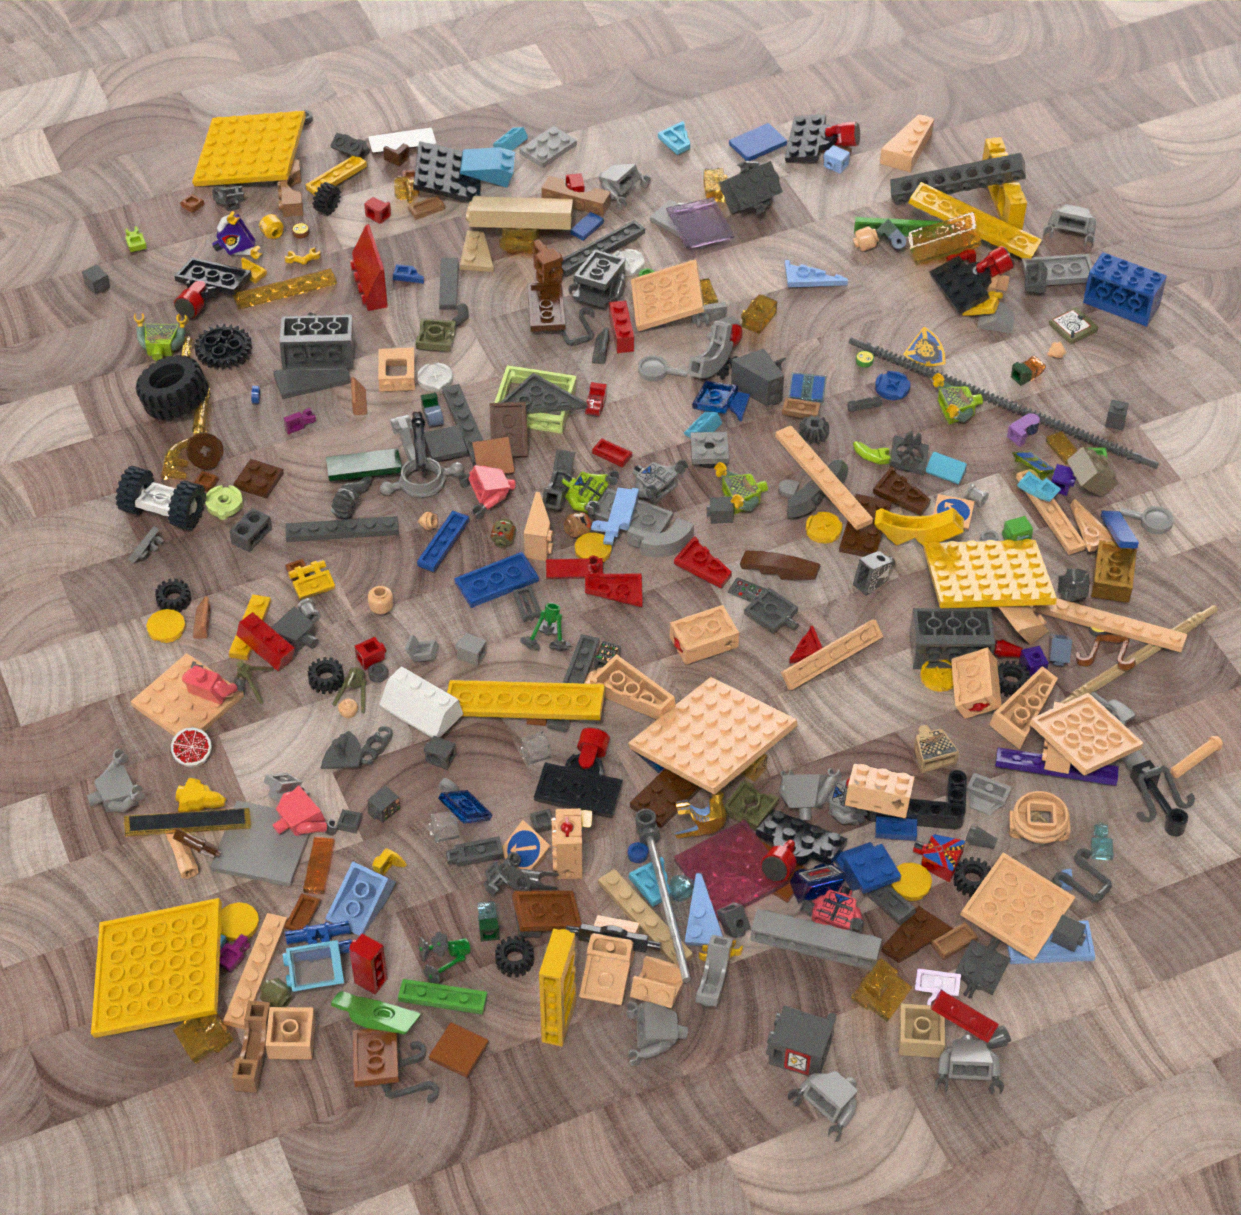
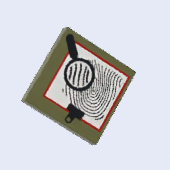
M1077 307L1049 320V325L1070 344L1098 332L1099 328Z

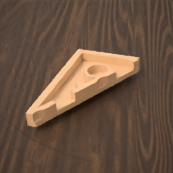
M1076 499L1072 501L1070 507L1089 552L1097 550L1099 540L1116 542L1110 531Z

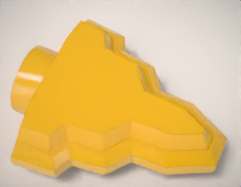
M189 778L185 786L179 785L176 791L175 799L176 802H179L178 812L188 813L192 810L200 811L205 807H223L226 803L224 796L218 792L210 791L207 785L201 784V781L195 778Z

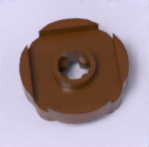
M200 432L187 442V458L198 468L211 469L223 457V444L213 434ZM203 446L209 448L205 456L203 453H200Z

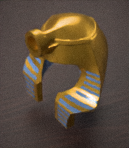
M717 792L715 795L711 794L712 798H709L708 806L704 809L694 807L687 799L677 801L678 815L690 814L696 826L675 833L676 838L707 835L720 830L727 818L722 800L724 797L723 792Z

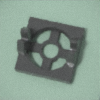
M913 431L906 433L904 438L894 435L889 465L924 476L929 445L921 443L922 437L920 433L913 436ZM902 445L907 447L904 451L897 450ZM917 449L922 457L916 456L912 450Z

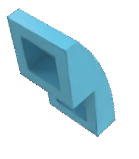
M1030 471L1017 484L1019 488L1032 496L1049 502L1061 490L1047 478L1042 481Z

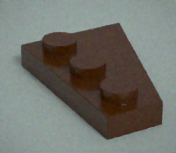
M918 905L916 914L897 929L883 945L881 952L897 963H900L918 953L926 945H931V941L953 928Z

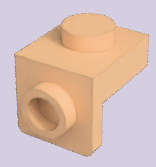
M999 274L992 277V283L985 287V290L988 293L997 289L1007 291L1010 277L1000 276Z

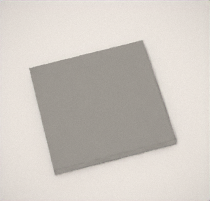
M236 801L233 810L244 809L245 824L226 826L218 846V851L221 852L219 858L214 857L210 867L211 871L291 887L310 833L295 836L288 828L279 835L272 826L281 819L276 808Z

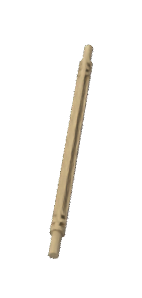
M1212 605L1203 612H1198L1171 630L1186 634L1204 623L1205 619L1216 613L1218 609L1215 605ZM1147 644L1123 661L1128 662L1131 658L1135 657L1136 666L1163 649V647ZM1117 663L1071 692L1069 697L1059 703L1065 704L1087 693L1091 694L1128 670L1120 669Z

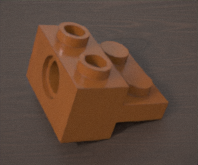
M539 239L533 241V263L537 271L536 280L539 283H562L563 257L561 253H558L554 247L548 249Z

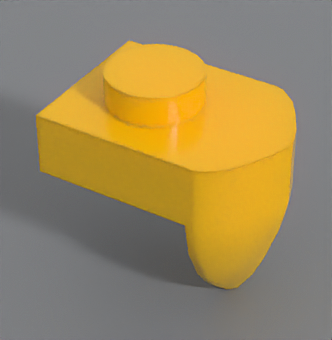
M386 848L380 856L374 859L372 867L373 871L385 876L392 865L406 867L407 864L399 854Z

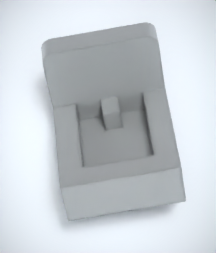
M411 635L406 644L405 651L414 662L434 660L439 644L436 640L419 642L414 635Z

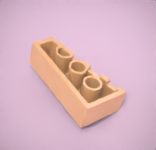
M920 114L916 116L881 149L880 164L911 173L932 135L934 118Z
M617 654L590 679V684H605L604 698L656 720L676 707L673 695Z
M1042 666L994 712L989 726L1020 750L1032 729L1030 725L1031 718L1040 714L1058 678Z

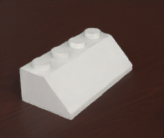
M402 666L388 679L379 704L384 710L431 738L433 736L441 737L463 715L457 698Z

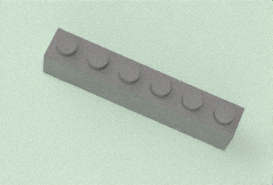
M757 909L751 929L750 941L875 971L882 939L874 935L856 933L853 930L849 931L832 925L815 923L812 920L794 918L791 915H782L770 910Z

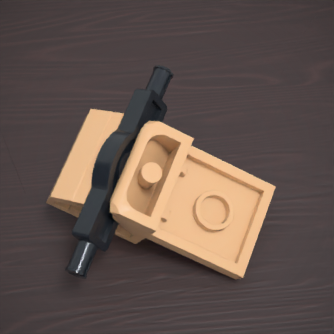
M597 916L594 926L581 924L579 928L567 925L566 930L575 933L579 941L589 942L579 998L622 1006L629 969L632 967L635 951L646 953L647 949L660 951L662 943L650 941L649 936L639 934L640 924L637 922Z

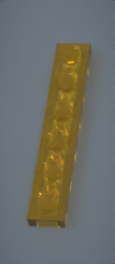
M330 268L241 291L233 295V300L237 309L240 310L337 284V281Z

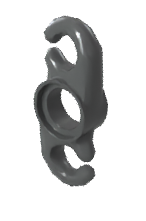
M381 726L378 728L379 732H388L387 735L381 736L379 732H375L373 736L367 739L366 744L361 749L360 762L362 764H372V759H375L377 755L384 752L385 747L393 736L390 727ZM374 742H378L381 744V746L378 748L370 747V745ZM371 755L372 759L365 760L363 757Z

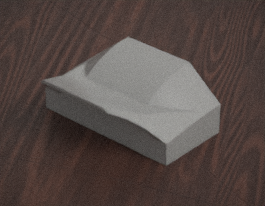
M974 773L966 789L969 795L970 808L991 815L999 807L1005 805L1012 787Z

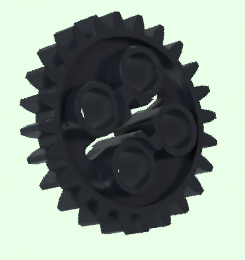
M217 324L215 329L209 327L210 331L203 330L204 335L199 334V339H196V344H194L195 354L199 361L202 360L203 365L206 363L208 367L214 365V369L221 366L222 370L225 366L231 369V365L237 367V362L244 363L243 359H248V354H251L252 349L249 333H245L244 328L239 330V326L233 328L232 324L229 327H226L225 324L219 327Z

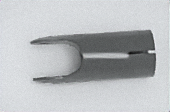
M520 869L529 877L530 889H557L556 886L543 885L539 881L545 876H559L558 873ZM519 877L517 880L518 886H526L525 880Z

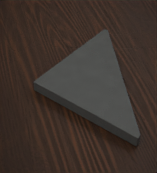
M532 373L500 402H526V414L587 408V402L535 373Z

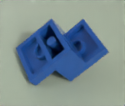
M871 842L841 852L834 860L852 891L860 889L865 894L901 880V874L883 844L873 846Z

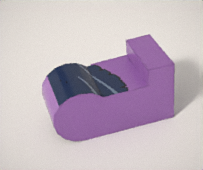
M1026 414L1009 425L1007 438L1021 447L1025 444L1026 437L1037 433L1040 418L1036 414Z

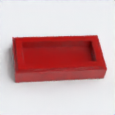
M603 438L592 449V454L622 468L632 457L631 451Z

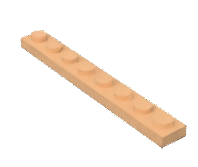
M791 425L776 432L775 437L856 530L872 524L873 518Z
M1058 598L1056 605L1034 606L1037 609L1034 612L1093 627L1123 637L1126 636L1127 638L1177 652H1182L1188 634Z

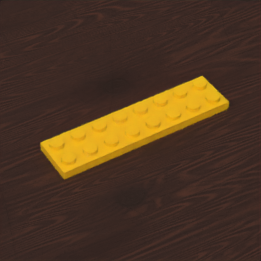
M922 182L908 202L915 208L936 216L961 230H965L975 237L984 239L992 245L1005 247L1008 252L1019 256L1021 259H1031L1042 239Z
M449 680L447 693L459 700L463 712L462 716L600 720L605 695V684Z

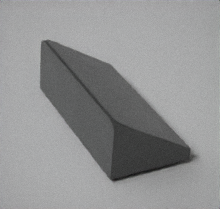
M1042 261L1026 266L1025 291L1046 292L1047 269Z
M605 327L595 340L592 363L604 364L606 361L609 343L608 327Z

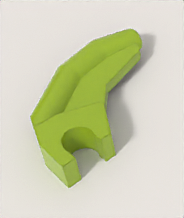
M855 441L853 443L855 452L863 459L879 465L889 464V448L871 449L862 442Z

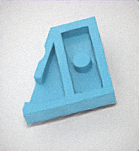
M683 121L658 133V138L677 155L690 149V140Z
M660 857L659 859L670 897V888L667 884V873L664 869V859L663 857ZM652 862L629 873L631 882L652 907L662 902Z

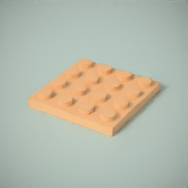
M696 259L631 279L635 320L638 331L704 312Z
M187 653L131 701L132 707L173 736L185 728L194 727L206 731L244 697L243 691L237 690L235 693L227 696L223 704L220 705L188 693L186 684L182 682V675L191 668L193 661L198 665L203 664ZM205 665L203 666L204 669H207V670L212 671L211 669H209V668L206 667ZM223 678V680H224L228 685L231 684L230 682H228L227 680H225V679Z
M1089 693L1033 717L1030 721V725L1084 776L1140 750L1143 746V742Z
M1002 853L960 915L1034 961L1053 933L1062 914L1065 915L1075 900V896L1007 854Z

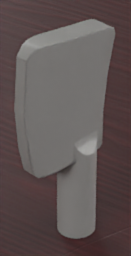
M1095 692L1090 694L1100 704L1105 702L1112 704L1125 723L1134 719L1136 714L1118 700L1113 699L1107 702Z

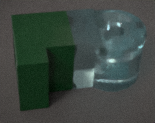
M495 901L479 902L478 922L481 942L500 940ZM492 931H495V932H494L493 934H491V935H486V934L483 933V932H492Z

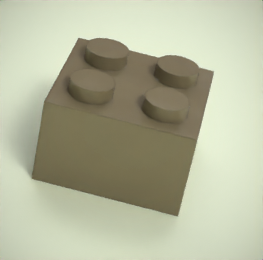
M1082 446L1067 460L1081 487L1101 497H1104L1119 484L1115 471L1108 465V459L1104 455L1097 454L1093 449L1089 450Z

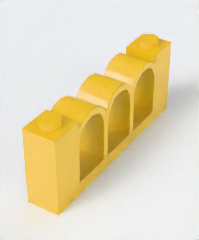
M1001 137L985 139L982 160L1008 155ZM1011 181L1000 185L987 186L1000 220L1023 230L1027 201L1019 182Z
M553 929L539 971L541 1040L543 1043L563 1047L576 1005V982H574L576 971L574 966L575 933L565 929Z

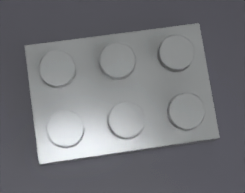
M552 126L519 148L521 155L544 168L575 147L577 140L557 127Z

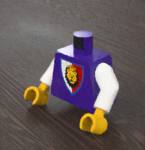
M232 211L229 215L222 217L217 226L216 237L218 240L212 243L215 251L218 252L225 249L229 255H245L258 259L263 253L257 251L260 249L259 246L254 248L256 239L239 214L233 216L235 212Z

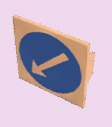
M938 494L934 514L954 508L964 518V528L969 529L975 501Z
M522 820L504 843L502 850L505 859L511 852L518 853L521 861L517 867L519 869L532 870L537 868L546 857L545 852L549 849L550 845Z

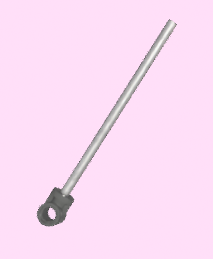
M642 809L636 814V832L639 835L640 842L648 845L682 981L687 983L691 978L655 844L660 839L656 814L650 809Z

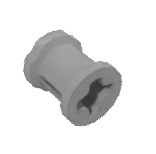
M972 484L967 489L964 498L975 501L977 506L982 507L986 503L989 493L980 491Z
M303 599L297 605L298 610L311 622L315 623L319 620L320 613L318 610H315L312 599Z

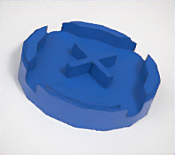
M887 371L886 374L882 373L876 378L875 390L882 398L900 400L909 394L911 383L905 374L897 371Z

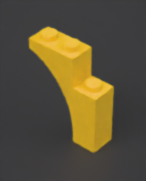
M881 508L876 511L874 521L876 528L881 530L896 546L914 538L923 546L924 543H940L964 532V518L954 508L929 516H904Z

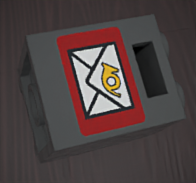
M784 1006L782 1012L776 1014L774 1031H770L768 1036V1047L766 1050V1055H769L768 1064L807 1077L813 1073H821L834 1037L833 1029L836 1015L830 1013L827 1019Z

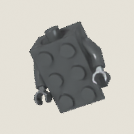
M745 161L737 164L741 172L719 182L730 213L732 214L751 206L757 209L756 215L765 212L766 208L773 201V196L783 192L779 182V175L774 170L772 162L759 164L755 161Z
M594 249L586 261L577 268L573 279L574 284H571L568 288L570 295L573 290H576L572 298L603 308L609 301H620L619 298L622 296L626 285V259Z

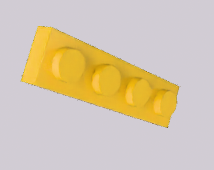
M352 156L305 184L306 190L315 196V191H318L317 188L322 183L328 182L336 186L366 168L367 163L360 157Z
M252 594L243 619L254 612L264 621L271 605V597ZM235 636L229 650V657L248 661L252 649L239 637Z

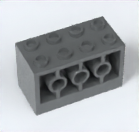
M353 316L282 317L279 341L282 369H353L355 351Z
M913 608L909 633L913 669H921L922 665L928 660L929 664L926 668H936L937 666L938 668H952V665L939 660L952 662L951 659L984 648H988L994 655L995 637L991 608Z

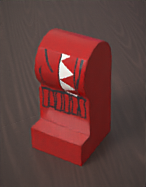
M591 382L586 401V415L600 417L607 397V384Z

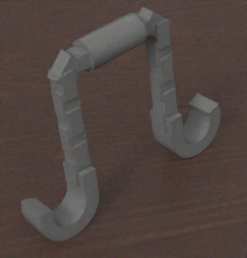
M584 307L579 310V320L588 335L570 340L565 330H559L567 345H578L593 339L594 333L584 317L586 314L594 317V310L592 308Z
M1163 765L1161 768L1157 766L1146 770L1138 776L1137 780L1150 812L1149 817H1146L1143 812L1136 813L1141 822H1150L1157 815L1144 778L1148 779L1163 772L1173 799L1179 808H1189L1195 802L1193 793L1186 796L1188 798L1187 804L1182 801L1169 768Z
M1080 848L1076 852L1074 861L1083 870L1085 869L1104 883L1095 896L1065 872H1057L1051 881L1060 888L1062 887V882L1059 880L1063 881L1092 903L1102 900L1112 888L1111 880L1082 858L1089 859L1093 854L1085 848Z
M418 1041L411 1042L410 1048L412 1050H420L421 1052L407 1059L399 1060V1067L423 1061L426 1057L424 1044ZM432 1081L422 1082L391 1092L390 1083L381 1084L385 1096L390 1099L428 1089L434 1091L428 1095V1103L436 1101L439 1096L438 1086Z

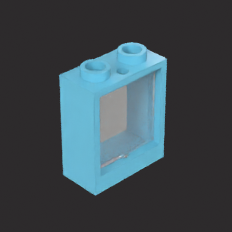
M338 940L286 948L287 953L283 954L284 967L289 966L290 975H286L287 986L292 987V992L344 983Z

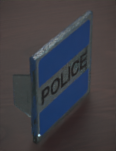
M792 372L788 398L810 402H824L827 376Z

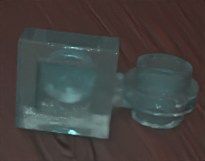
M1099 822L1094 825V836L1098 838L1092 837L1090 842L1091 852L1093 853L1091 855L1092 859L1113 860L1112 838H1104L1108 836V825H1104V822Z

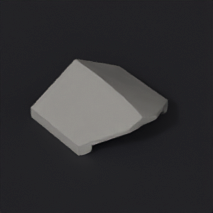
M999 302L995 313L979 315L977 328L1012 333L1015 314L1004 303Z

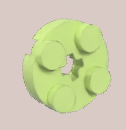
M220 485L208 491L205 504L210 514L224 520L243 508L241 492L234 486L228 485L229 488H223Z

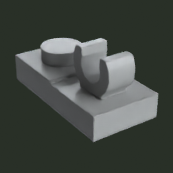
M720 302L704 305V312L691 315L692 324L696 323L697 326H700V322L709 324L710 321H717L726 317V303Z
M153 526L129 556L128 560L132 563L138 558L142 560L148 552L146 550L147 546H149L151 551L155 552L159 547L154 542L161 545L164 541L161 537L155 536L159 529Z

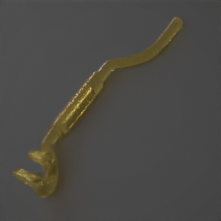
M189 336L185 337L181 356L190 357L193 339ZM209 382L207 397H205L203 403L199 404L194 413L193 436L200 432H206L211 398ZM192 437L178 441L167 450L160 475L161 478L186 479L185 472L172 468L178 466L186 468L188 466V461L182 460L178 456L182 449L187 447V442Z

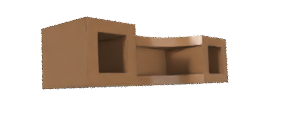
M296 159L293 160L288 180L277 181L278 197L281 199L278 200L279 211L283 210V217L303 216L302 194L300 191L291 189L296 184L301 183L300 161Z
M548 176L541 188L542 198L573 199V209L588 213L592 212L599 216H604L611 204V191L594 188L588 192H574L566 187L564 179Z
M248 1000L244 1019L243 1046L239 1058H236L232 1075L235 1091L257 1093L266 1050L270 1002Z

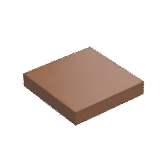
M509 437L472 443L476 466L485 465L490 468L501 469L505 475L515 473Z

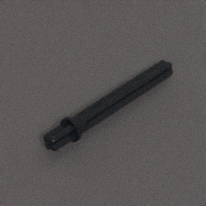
M414 411L411 423L414 434L416 469L418 471H425L426 455L423 432L425 421L420 411Z

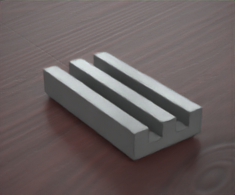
M532 587L513 590V596L523 623L527 622V619L531 621L535 617L539 619L541 611ZM525 592L529 593L535 612H532ZM519 593H521L528 614L525 613Z

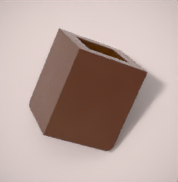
M405 143L397 149H392L388 146L383 147L384 160L399 167L410 158L409 145Z

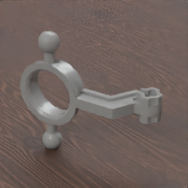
M409 415L390 420L393 433H400L403 448L409 461L403 465L398 482H383L380 485V492L383 495L389 496L394 490L402 489L404 493L412 497H430L443 488L445 476H459L464 472V466L459 462H454L450 468L444 469L437 461L426 457V469L434 471L437 477L433 481L424 484H415L406 479L407 476L417 470L415 448L409 431L413 429Z

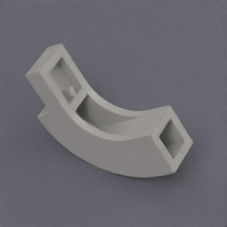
M714 321L711 342L707 350L699 356H690L687 374L699 378H707L716 374L723 367L733 347V342L730 341L731 324Z
M677 518L669 530L657 534L648 533L630 526L627 531V544L641 548V555L671 556L682 551L693 538L694 524Z
M717 935L711 936L702 980L696 994V1003L715 1007L719 1004L727 975L733 939Z

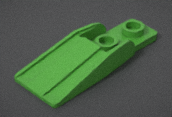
M340 991L331 1001V1006L348 1011L353 1022L369 1029L406 1034L420 1017L418 1012L361 996L358 997Z

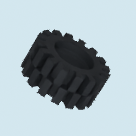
M324 182V184L322 183L317 188L318 191H315L312 205H314L313 208L325 215H330L338 207L337 204L340 203L341 191L340 188Z
M174 578V581L168 579L167 583L164 580L162 585L159 584L157 586L158 589L155 590V597L160 610H178L180 613L182 612L181 608L185 610L187 609L186 605H190V589L187 583L184 584L183 580L178 582L176 578ZM172 593L180 594V596L176 599L171 600L166 598L169 594Z
M323 657L322 661L318 658L317 663L313 661L311 663L312 666L309 665L308 679L312 690L315 689L317 693L321 690L322 694L328 691L329 694H332V690L336 692L338 687H342L344 673L341 663L339 664L338 660L334 661L331 657L327 660V657ZM323 673L333 674V676L326 679L319 677Z
M1012 660V664L1009 661H1005V665L1002 662L998 666L1000 694L1005 693V697H1008V694L1012 696L1030 679L1029 670H1027L1026 666L1022 667L1020 662L1017 665L1015 664L1016 661ZM1012 676L1017 678L1019 681L1010 682L1007 681L1004 677Z
M970 857L969 861L967 858H964L963 863L961 861L958 862L953 878L954 886H957L956 890L958 892L962 890V895L965 896L966 893H969V897L973 896L991 870L990 865L986 866V861L981 863L980 858L974 861V857ZM968 873L977 874L981 878V880L970 881L965 877V875Z
M508 936L507 941L502 939L501 945L497 944L495 960L497 969L501 970L503 975L507 972L508 977L515 974L516 978L519 977L518 973L524 976L526 975L525 970L527 972L531 970L534 964V951L528 940L525 942L524 937L518 940V936H514V939ZM511 952H519L523 955L522 959L518 961H510L506 956Z

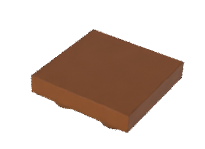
M450 1022L430 1053L429 1060L468 1078L489 1045V1040Z

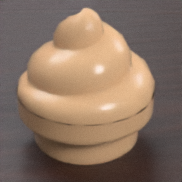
M1061 341L1053 342L1047 353L1048 356L1054 358H1062L1063 355L1067 354Z
M425 512L419 518L418 523L425 530H432L438 525V517L435 513Z
M346 698L339 703L338 711L344 718H352L358 711V704L355 700Z

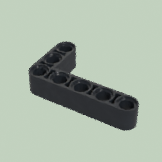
M953 770L949 773L946 802L910 798L906 818L917 819V826L960 829L963 826L966 812V774L961 770ZM866 810L868 814L864 816L865 819L871 822L876 821V816L901 818Z

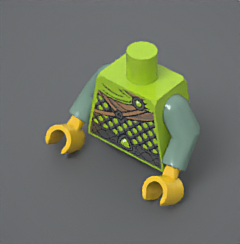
M136 313L134 314V320L138 324V327H136L137 340L141 347L147 350V354L152 356L153 360L163 359V356H172L175 350L184 344L186 328L184 327L189 322V318L186 315L183 321H181V315H177L176 320L180 325L145 324L143 326L145 322L144 314L142 313L141 320H137Z
M936 373L932 377L934 387H939L937 401L948 424L958 421L966 422L974 416L976 406L983 404L982 395H972L968 387L950 385L944 381V377L940 373Z
M718 462L714 467L717 470L716 476L723 477L722 492L724 496L732 497L730 502L733 503L734 515L743 511L751 512L760 504L761 493L768 491L766 481L756 483L751 474L733 473L727 470L726 465L722 462Z

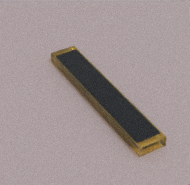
M249 808L129 815L124 816L125 837L174 834L178 828L188 833L251 828Z

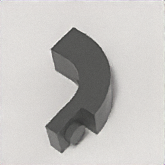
M556 449L551 480L543 492L542 500L545 507L560 510L566 502L565 495L570 488L561 483L566 474L573 477L576 452Z

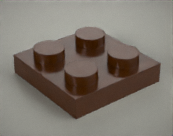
M250 459L233 484L238 490L267 499L284 472L282 468Z

